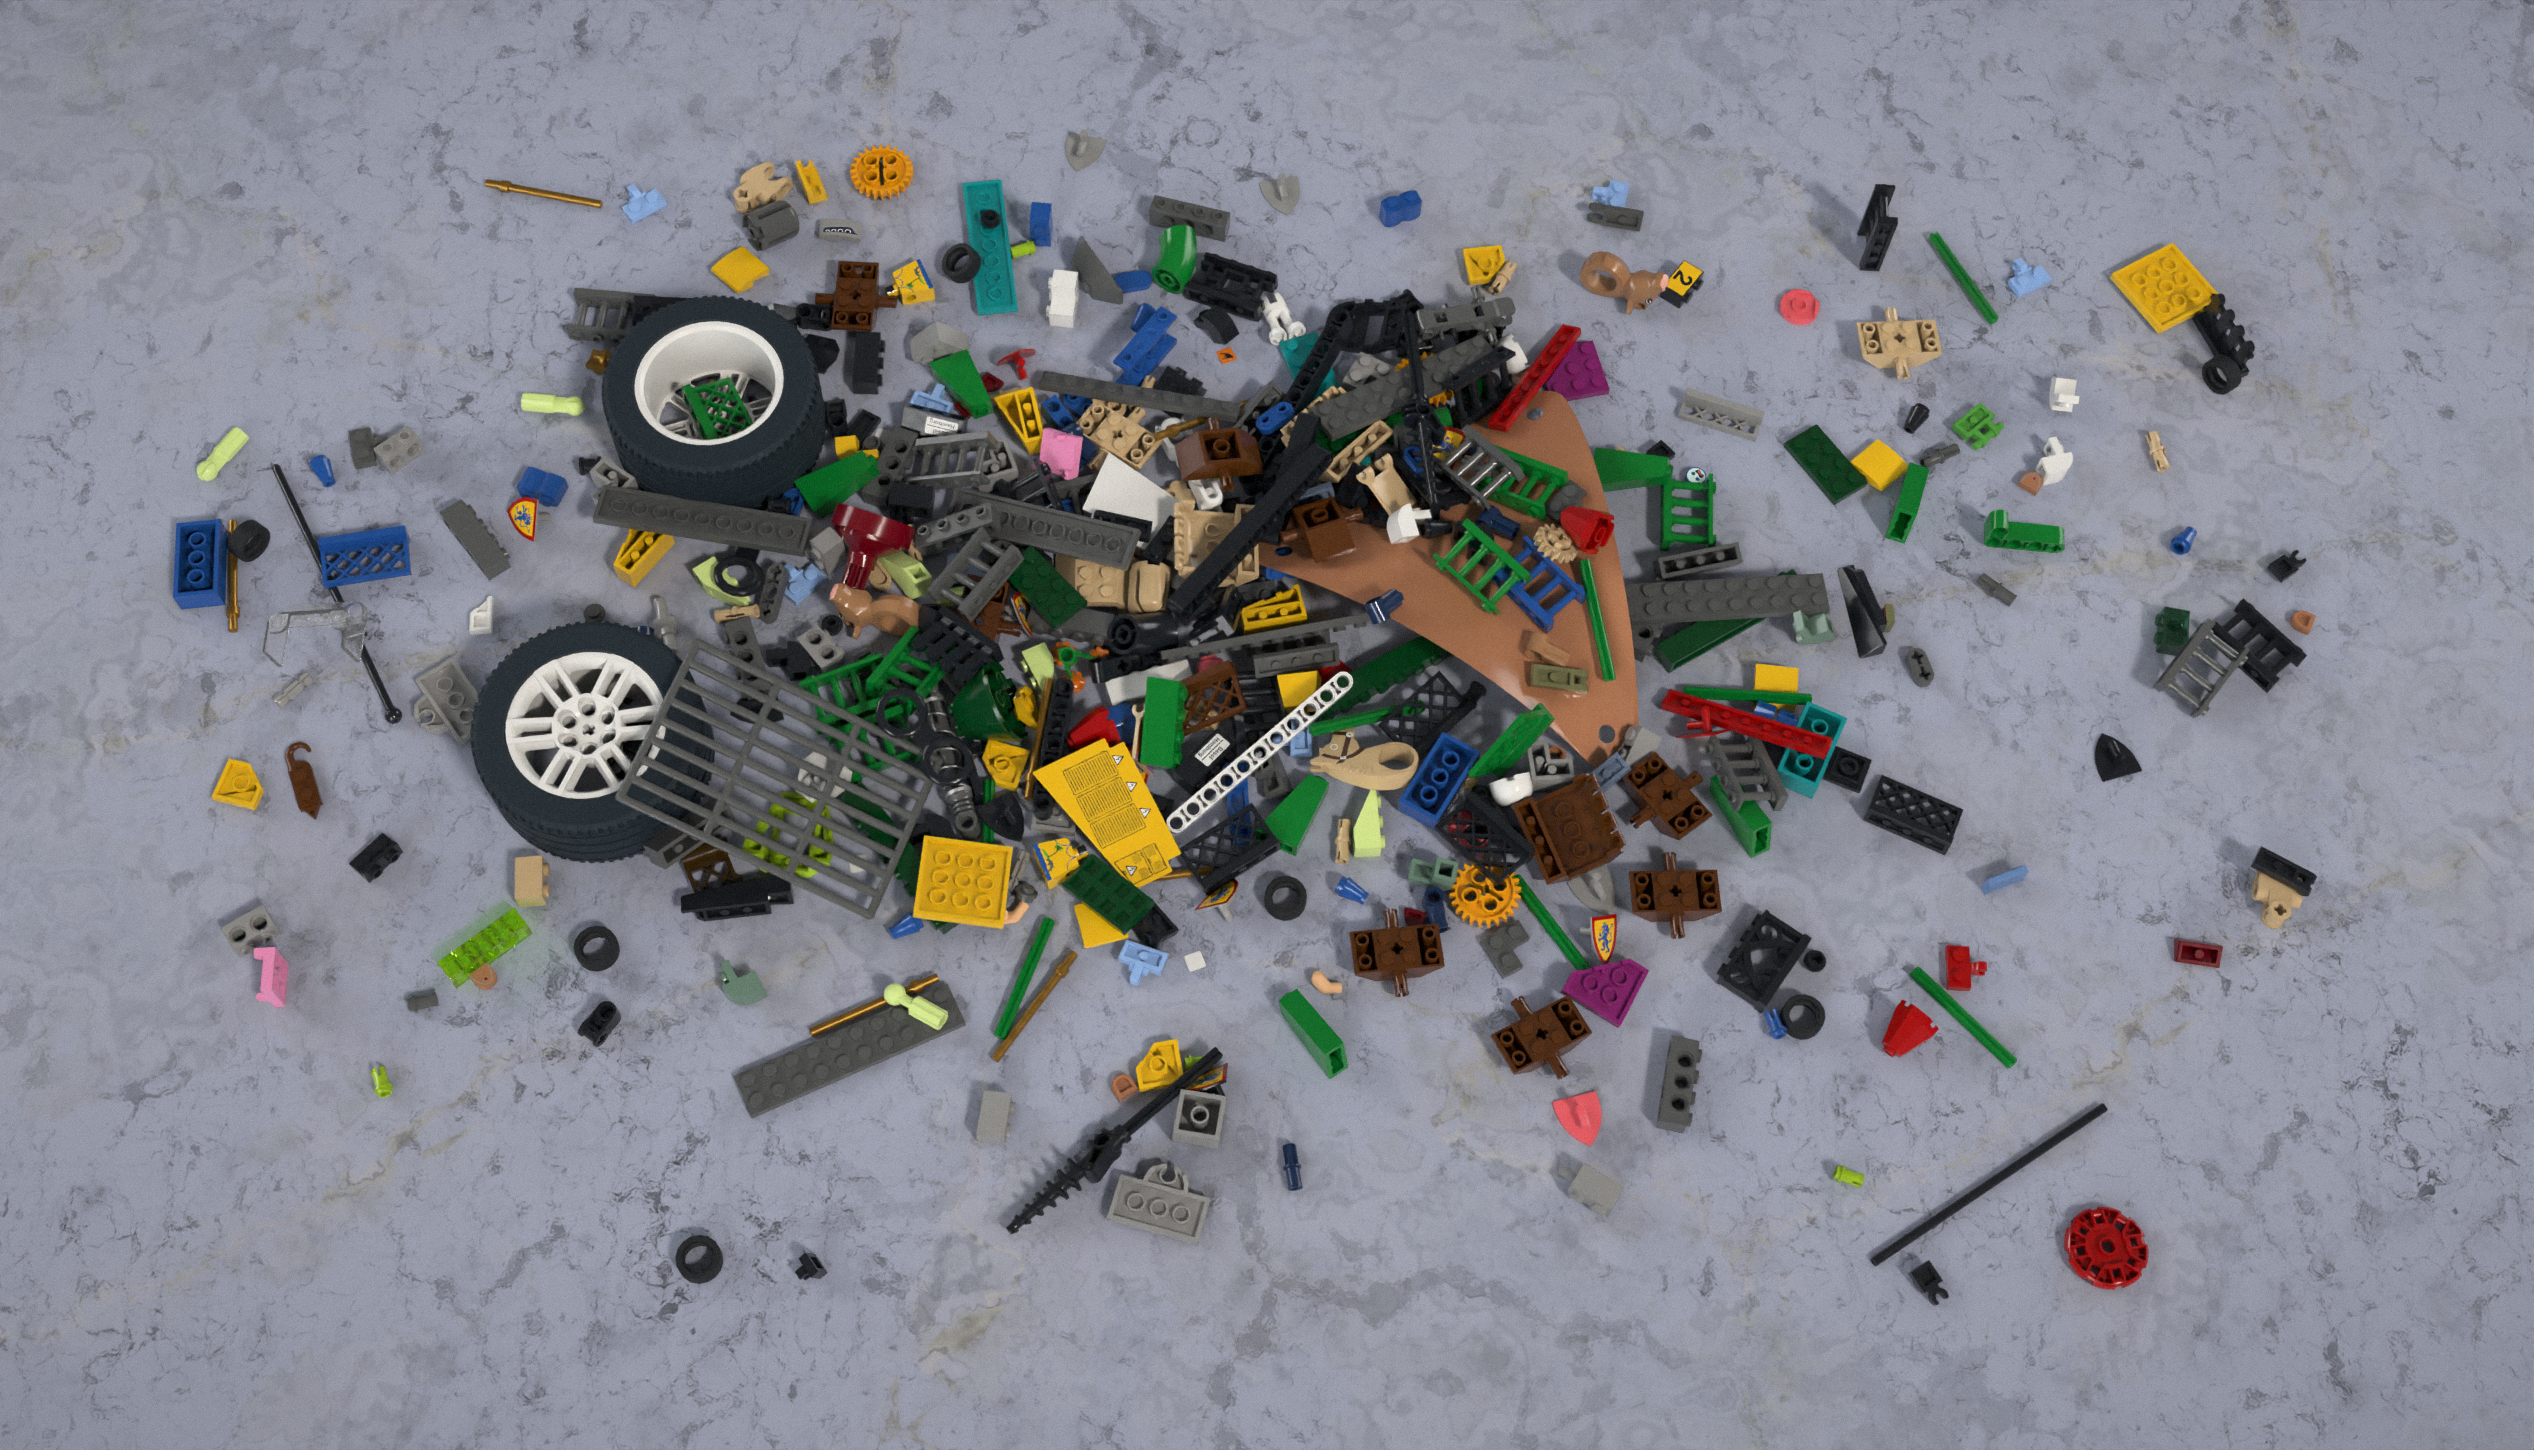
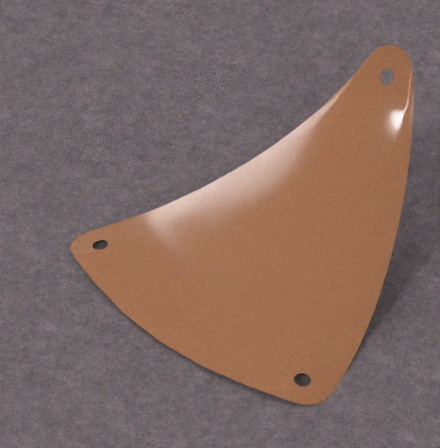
M1538 391L1507 433L1489 429L1488 421L1498 408L1469 425L1493 445L1568 471L1569 480H1572L1586 490L1587 495L1583 498L1581 506L1609 513L1602 484L1586 437L1575 413L1560 393ZM1534 408L1543 409L1544 413L1540 418L1535 420L1527 418V413ZM1468 450L1456 460L1453 471L1455 472L1462 466L1461 459L1465 455L1472 456L1475 453ZM1376 456L1371 458V464L1366 466L1379 470L1375 466ZM1486 457L1480 460L1488 463L1490 458ZM1500 468L1492 481L1502 472V468ZM1470 469L1462 478L1468 482L1478 472ZM1525 476L1520 482L1515 479L1507 491L1518 494L1529 477ZM1537 481L1526 498L1536 501L1547 484ZM1555 488L1544 505L1546 506L1561 489ZM1372 495L1366 508L1377 511L1378 507L1383 506L1376 496ZM1486 499L1490 505L1497 507L1503 516L1520 524L1518 535L1514 540L1509 541L1494 533V542L1512 558L1524 550L1522 548L1523 538L1527 536L1530 540H1534L1533 537L1540 526L1543 527L1544 524H1547L1549 527L1551 524H1554L1556 528L1561 526V523L1557 524L1548 516H1546L1545 521L1532 518L1528 514ZM1472 500L1467 505L1462 503L1452 506L1448 511L1440 510L1439 520L1451 521L1453 531L1430 540L1421 537L1420 525H1417L1419 536L1407 543L1391 544L1387 528L1373 527V523L1361 524L1360 520L1348 523L1356 551L1328 559L1324 562L1315 563L1306 544L1301 539L1286 544L1281 543L1280 546L1258 543L1260 565L1317 584L1363 605L1367 601L1395 588L1402 593L1404 600L1399 608L1390 613L1392 620L1406 626L1458 657L1493 681L1530 711L1537 704L1542 703L1555 718L1549 727L1568 742L1589 764L1596 768L1621 748L1625 739V733L1631 725L1639 726L1632 630L1614 531L1604 547L1598 546L1596 548L1599 550L1596 554H1588L1579 549L1574 560H1570L1569 563L1562 561L1560 564L1556 559L1553 561L1571 580L1579 583L1582 587L1583 582L1579 561L1583 559L1591 561L1616 679L1611 682H1605L1603 678L1586 596L1584 603L1580 604L1574 598L1554 615L1553 629L1546 634L1507 594L1495 605L1500 614L1497 616L1493 611L1489 614L1481 606L1483 602L1447 570L1443 573L1435 565L1437 561L1433 555L1436 553L1443 558L1458 542V540L1453 539L1458 520L1464 522L1468 518L1475 524V520L1485 507L1482 505L1478 507ZM1339 501L1336 502L1342 512L1351 510ZM1417 503L1411 506L1412 509L1420 508L1422 510ZM1291 517L1286 530L1296 527ZM1468 544L1448 564L1456 572L1468 561L1466 559ZM1287 546L1293 550L1287 556L1275 554V550L1279 547ZM1492 554L1486 566L1477 563L1464 579L1473 586L1489 569V566L1496 562L1494 560L1496 556ZM1531 555L1520 563L1528 572L1539 564ZM1544 570L1524 587V591L1528 595H1534L1553 577ZM1491 579L1480 590V593L1489 600L1500 587ZM1559 584L1539 601V605L1544 610H1548L1568 592ZM1537 632L1546 635L1550 643L1570 652L1569 660L1564 668L1588 671V679H1586V685L1588 686L1587 694L1530 687L1532 664L1553 666L1543 660L1533 661L1525 656L1527 645L1533 633ZM1574 678V684H1577L1576 678ZM1604 725H1609L1614 729L1615 737L1610 743H1604L1599 738V729Z

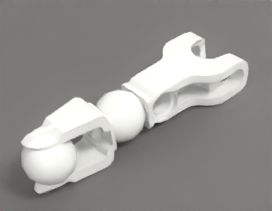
M1183 416L1181 419L1175 417L1167 418L1161 426H1155V433L1165 430L1169 425H1178L1187 420ZM1192 428L1180 432L1176 437L1164 438L1161 443L1168 459L1171 461L1176 460L1178 468L1175 445L1172 443L1179 442L1183 439L1184 435L1186 438L1194 433ZM1201 479L1188 481L1199 511L1215 510V512L1223 513L1220 506L1223 502V495L1215 480Z

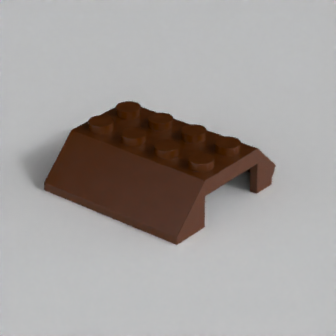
M1582 773L1572 778L1574 783L1537 800L1530 797L1512 806L1527 841L1535 847L1534 857L1547 885L1572 880L1613 861L1624 852L1623 847L1626 845L1621 831H1615L1619 826L1612 811L1606 812V809L1610 806L1603 791L1597 792L1601 787L1594 773L1590 775L1589 773Z

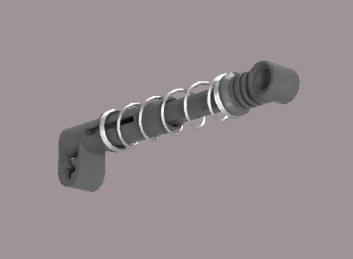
M923 660L924 662L931 665L930 661ZM910 664L898 668L923 681L929 674ZM896 677L890 678L892 685L896 688L903 687L914 691L917 689V687L905 681L902 683L903 680ZM936 685L930 692L931 697L927 696L924 699L928 710L926 723L939 736L950 735L956 737L950 728L951 718L945 711V698L940 694L938 685ZM930 701H933L935 708L931 707ZM948 744L941 745L932 752L936 755H941L943 758L944 766L940 768L941 771L939 772H946L947 778L958 775V768L963 769V767L957 766L961 761L962 753L955 749V746ZM953 750L960 754V759L957 763ZM963 783L950 786V788L944 786L943 790H950L945 795V798L952 807L956 826L961 836L969 840L976 838L981 832V825L972 802L974 796L972 788ZM967 823H973L971 827L964 828Z

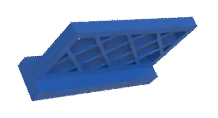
M405 525L318 538L323 587L330 588L412 575L409 552L410 538ZM396 545H403L404 548L398 554L391 550ZM381 548L383 551L377 557L370 554L372 549ZM358 551L361 553L355 560L347 557L351 552ZM387 553L394 557L388 565L381 561ZM338 555L339 558L331 564L327 561L326 556ZM365 557H368L373 561L365 568L359 563ZM343 560L351 563L345 571L338 568ZM400 560L405 563L406 569L395 570L392 567ZM377 564L384 567L380 573L371 572ZM355 567L362 570L359 576L352 577L349 575ZM334 570L341 574L335 580H328V576Z

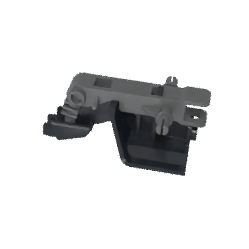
M1476 285V288L1475 286L1471 287L1474 297L1470 304L1448 307L1446 303L1442 305V309L1435 310L1434 307H1431L1429 311L1424 309L1418 310L1415 313V323L1420 355H1423V352L1429 353L1434 349L1433 339L1440 337L1441 340H1444V335L1453 336L1457 345L1481 334L1494 349L1495 345L1498 344V340L1502 338L1503 330L1506 329L1507 325L1512 324L1513 319L1511 315L1516 311L1513 300L1509 297L1484 302L1485 297L1481 294L1479 286ZM1402 332L1400 341L1402 349L1397 350V358L1408 357L1405 332Z

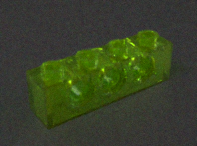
M512 908L437 963L455 988H458L470 979L468 975L486 962L489 964L493 963L532 935V932L516 909Z

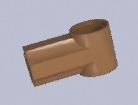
M1537 632L1533 633L1527 645L1525 656L1533 661L1543 660L1553 666L1565 667L1569 660L1570 652L1550 643L1546 635Z

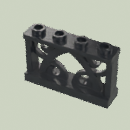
M1767 909L1762 915L1759 913L1756 915L1751 923L1754 926L1752 930H1746L1739 940L1742 942L1741 946L1733 948L1728 956L1731 959L1727 965L1723 963L1716 973L1719 975L1717 984H1721L1753 1005L1754 1009L1760 1013L1764 1011L1812 939L1804 933L1803 935L1769 913L1770 911ZM1766 925L1773 927L1777 933L1776 939H1772V932L1768 930V935H1763L1761 928ZM1782 934L1797 944L1781 940ZM1754 936H1756V938L1758 939V941H1755V942H1751V943H1750V941L1752 940V938H1753ZM1773 948L1771 953L1772 960L1780 970L1776 971L1767 968L1755 973L1751 961V952ZM1777 949H1781L1779 954L1783 953L1786 956L1785 959L1777 957ZM1742 954L1743 963L1736 962ZM1738 969L1741 974L1736 976V978L1747 976L1748 980L1737 983L1732 980L1731 972ZM1766 974L1770 977V981L1765 982L1763 977L1760 980L1758 977ZM1751 984L1761 997H1758L1745 987Z

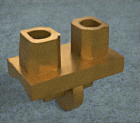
M593 349L590 359L585 364L586 369L594 370V373L603 374L607 367L606 363L610 360V350L604 349L599 351Z

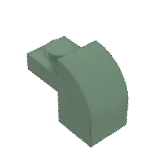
M1801 610L1793 613L1794 621H1792L1796 642L1809 645L1835 639L1832 620L1825 613L1809 618Z
M1437 857L1434 863L1412 858L1407 881L1427 886L1426 890L1433 886L1440 888L1442 891L1450 890L1455 883L1459 862Z
M729 960L720 963L723 971L719 974L725 984L721 987L724 995L730 1002L745 1006L767 997L755 970L738 978Z

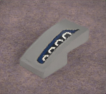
M841 219L820 220L818 238L838 243L839 239L859 243L861 240L862 223Z

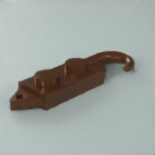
M296 742L290 745L285 752L288 773L300 811L307 813L316 820L323 802L313 768L309 762H296L294 758L295 750L304 748L310 753L311 748L306 743Z

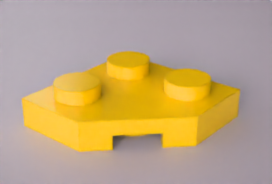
M1502 245L1466 248L1462 252L1469 285L1489 284L1505 264Z
M1026 685L1017 688L1013 699L1015 705L1013 709L1014 715L1018 720L1024 722L1027 727L1036 731L1040 711L1035 692Z
M988 741L982 761L996 786L1017 792V788L1020 785V777L1024 774L1031 752L1030 750L1002 742Z
M229 758L211 798L217 802L256 811L264 794V789L250 763Z
M1177 1039L1155 1042L1144 1059L1137 1065L1136 1076L1139 1092L1167 1088L1183 1074Z

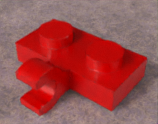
M1946 946L1947 990L1970 991L1971 975L1984 976L1985 971H1987V962L1978 961L1970 963L1969 946Z

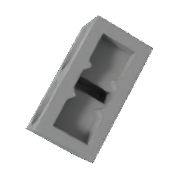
M408 425L373 449L379 462L391 475L426 452L421 439Z
M816 625L796 638L797 642L809 653L811 664L820 674L838 669L845 664L843 649L839 644L835 645L831 641L832 637L826 629L822 630ZM815 641H820L818 644H812ZM827 656H833L830 659H824Z
M263 904L221 928L230 946L239 958L243 955L251 954L254 948L264 943L272 942L281 934ZM266 924V926L263 929L259 930V927L261 925ZM245 936L242 941L238 942L240 937Z

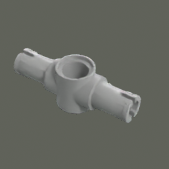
M656 598L653 600L656 613L653 625L657 638H660L663 644L667 645L677 655L679 651L676 637L679 631L675 617L668 611L665 598Z

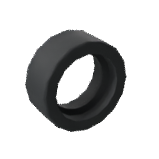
M966 243L952 246L942 260L943 272L956 283H966L973 279L981 266L980 255ZM969 255L966 265L961 270L954 272L958 260L963 256Z
M2219 354L2204 363L2202 367L2204 382L2217 394H2227L2241 383L2242 375L2238 365L2226 355ZM2217 368L2223 372L2226 381L2220 377Z
M247 520L241 523L231 534L228 541V549L230 553L244 562L253 561L267 548L270 541V532L257 521Z
M1280 876L1272 880L1266 888L1265 907L1268 913L1275 919L1282 921L1293 920L1299 917L1305 909L1307 902L1306 889L1298 879L1290 876ZM1280 888L1293 889L1298 894V904L1291 909L1279 908L1273 902L1274 892Z
M603 926L588 927L580 932L575 939L573 947L575 956L582 967L596 972L606 970L614 965L620 952L616 936L611 930ZM598 937L607 939L610 943V950L607 955L597 960L586 958L583 949L587 942Z
M1797 994L1789 998L1780 1013L1782 1024L1787 1028L1786 1033L1799 1040L1814 1037L1821 1030L1826 1018L1822 1004L1816 998L1807 994ZM1802 1005L1808 1007L1815 1015V1024L1810 1028L1804 1029L1796 1026L1789 1016L1790 1010L1794 1006Z
M703 1235L691 1236L683 1241L677 1249L675 1256L678 1270L683 1278L691 1283L701 1284L709 1282L718 1275L723 1265L722 1251L716 1241ZM697 1246L709 1248L714 1258L710 1268L701 1273L690 1271L685 1263L688 1252Z

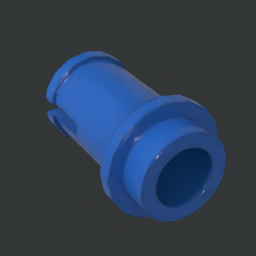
M1771 1009L1773 1019L1768 1010L1764 1013V1017L1770 1028V1036L1775 1040L1785 1037L1787 1035V1028L1783 1026L1778 1010Z

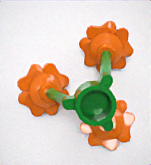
M1068 641L1064 643L1057 642L1055 644L1056 647L1051 649L1054 662L1057 661L1058 666L1064 665V669L1067 672V675L1062 676V678H1069L1073 682L1074 695L1078 691L1084 690L1083 684L1086 683V679L1082 677L1081 672L1075 674L1074 671H1071V666L1078 662L1079 657L1086 658L1088 662L1091 659L1109 654L1108 650H1103L1099 646L1096 647V650H1090V654L1083 653L1080 650L1075 651V647L1070 646Z

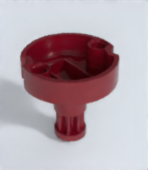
M836 503L830 523L834 525L835 531L849 548L845 561L847 566L841 583L853 589L865 590L870 572L874 571L878 558L902 552L903 549L909 550L915 529L860 508Z

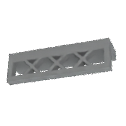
M1687 388L1677 418L1755 442L1765 411ZM1685 407L1694 409L1696 414L1689 415L1683 412ZM1712 414L1715 420H1706L1703 415ZM1728 419L1733 421L1735 425L1728 427L1725 426L1723 421ZM1746 425L1754 427V433L1745 432L1742 427Z

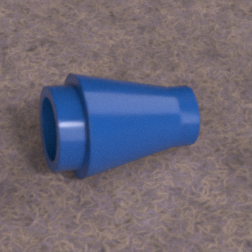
M1147 303L1138 306L1130 329L1137 333L1156 310Z
M318 455L310 460V469L320 479L324 487H330L336 483L329 458H326L325 455Z
M2186 527L2184 531L2171 540L2172 551L2178 555L2188 553L2197 535V531L2193 527Z
M1344 876L1335 889V892L1339 894L1338 896L1359 902L1362 905L1369 894L1350 877L1346 878Z
M909 912L897 923L889 927V930L896 940L900 937L920 932L924 925L920 918H913V913Z

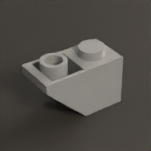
M1631 725L1626 731L1624 742L1617 753L1629 766H1633L1656 752L1662 738L1643 727Z

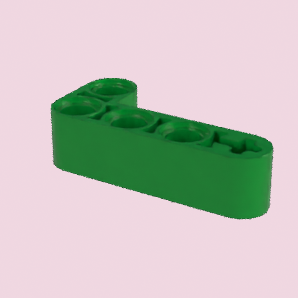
M1994 510L1989 513L1984 523V544L1993 548L2059 553L2065 549L2064 529L2060 526L2009 522L2007 511Z

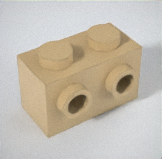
M542 855L515 858V901L519 908L547 905V897H550V885L547 883V876H550V864L545 862Z

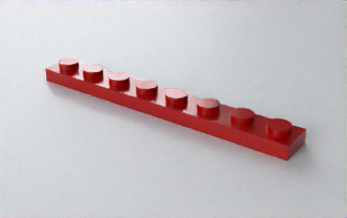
M1565 324L1559 328L1488 421L1489 429L1508 432L1580 337L1581 328Z
M1669 689L1661 703L1662 710L1695 720H1702L1700 709L1709 708L1711 725L1825 759L1833 741V738L1672 689Z

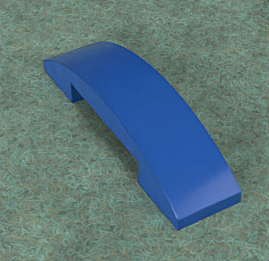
M1246 762L1237 764V769L1240 772H1247ZM1229 763V764H1224V769H1225L1227 766H1229L1231 763ZM1225 776V787H1229L1232 785L1233 780L1230 776ZM1247 778L1226 795L1228 817L1249 805ZM1250 812L1243 815L1242 823L1252 824ZM1229 824L1230 836H1235L1237 826ZM1240 827L1238 837L1250 839L1252 829ZM1237 841V844H1236V845H1238V844H1249V843Z

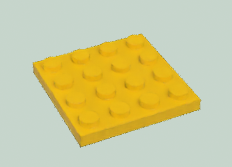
M2174 243L2112 273L2110 277L2158 334L2188 320L2194 314L2203 312L2204 306L2209 305L2211 302V294H2218Z
M924 835L913 918L1003 929L1013 847Z

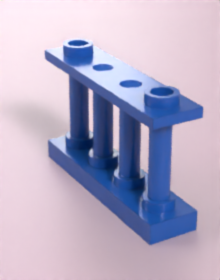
M1162 306L1156 310L1113 360L1115 365L1123 369L1122 375L1115 383L1141 386L1145 376L1150 375L1177 344V339L1167 333V329L1177 319V315Z
M1525 536L1522 544L1524 550L1513 559L1520 564L1531 555L1539 563L1529 571L1533 577L1529 582L1544 570L1553 579L1534 595H1528L1524 591V587L1527 584L1523 580L1517 581L1506 594L1547 634L1553 629V616L1574 598L1580 604L1584 603L1586 593L1579 583L1571 580L1548 556L1543 557L1544 553L1537 551L1539 547L1534 545L1535 540H1530ZM1507 566L1501 568L1492 577V580L1501 587L1510 577L1509 572L1512 570ZM1560 584L1568 593L1548 610H1544L1539 605V601Z

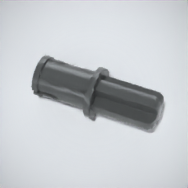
M1952 444L1943 449L1937 448L1931 454L1920 457V465L1929 468L1938 463L1943 464L1945 460L1960 453L1959 446Z
M1985 573L1981 574L1976 581L1977 584L1989 591L1992 597L1996 596L2006 603L2007 606H2010L2017 597V595L2003 587V583L1999 584Z

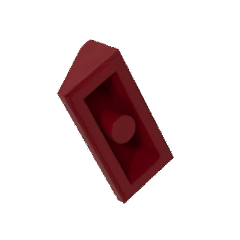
M2180 938L2174 939L2175 962L2220 968L2223 946L2215 943Z

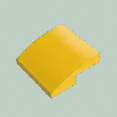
M744 246L730 252L711 268V272L737 294L752 288L754 281L769 275L770 270Z
M1878 439L1850 461L1859 473L1866 476L1868 484L1881 492L1904 474L1908 468L1907 463L1895 451Z
M1756 663L1754 667L1753 690L1797 693L1798 668ZM1752 702V709L1756 708L1758 702ZM1769 703L1777 707V712L1784 709L1795 713L1796 705Z
M1083 903L1074 905L1085 949L1129 938L1128 933L1124 936Z

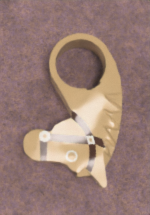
M1349 728L1333 732L1331 742L1319 749L1318 757L1310 760V764L1313 766L1310 767L1309 771L1327 773L1340 781L1361 788L1382 791L1395 790L1407 787L1418 770V754L1413 747L1401 742H1390L1361 749L1355 740V729ZM1398 760L1405 762L1409 767L1402 770H1393L1382 764L1387 761Z

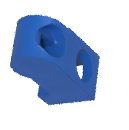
M1056 395L1041 403V415L1054 426L1055 430H1061L1067 425L1075 423Z

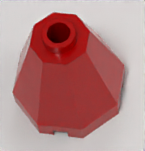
M1569 506L1560 514L1561 526L1580 550L1588 554H1596L1599 551L1596 549L1598 546L1604 547L1614 530V523L1611 522V520H1614V516L1608 512Z
M1103 705L1094 708L1067 733L1068 739L1065 741L1070 751L1074 750L1076 752L1105 738L1109 748L1121 743L1113 719H1107L1106 716L1110 715V713Z
M1903 999L1895 1008L1882 1040L1884 1052L1891 1057H1902L1930 1040L1939 1029L1936 1025L1932 1028L1930 1025L1933 1022L1931 1018L1915 1005L1910 1003L1908 1007L1905 1006L1907 1001Z

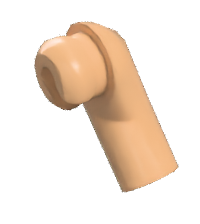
M1020 901L1014 910L1007 911L1006 909L1004 924L1019 922L1028 910L1029 905Z

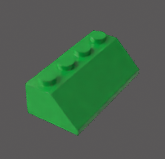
M1147 677L1140 764L1154 770H1175L1182 763L1181 743L1184 742V731L1182 728L1183 722L1186 720L1184 702L1188 697V690L1185 684L1174 680Z

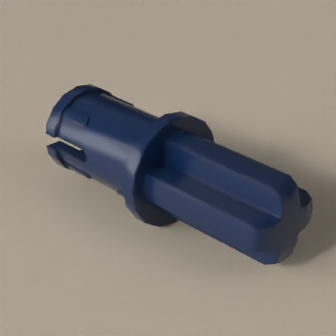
M1288 1143L1282 1147L1285 1162L1283 1170L1286 1171L1288 1190L1297 1191L1303 1188L1300 1168L1302 1166L1298 1162L1296 1145Z

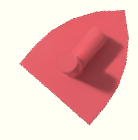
M1596 1091L1552 1102L1555 1113L1564 1129L1576 1140L1591 1146L1598 1135L1601 1125L1602 1112Z

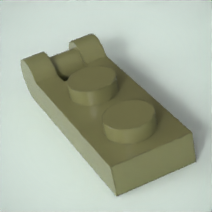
M1542 664L1531 665L1530 687L1575 692L1576 694L1588 693V686L1586 685L1588 671ZM1574 678L1577 679V684H1574Z

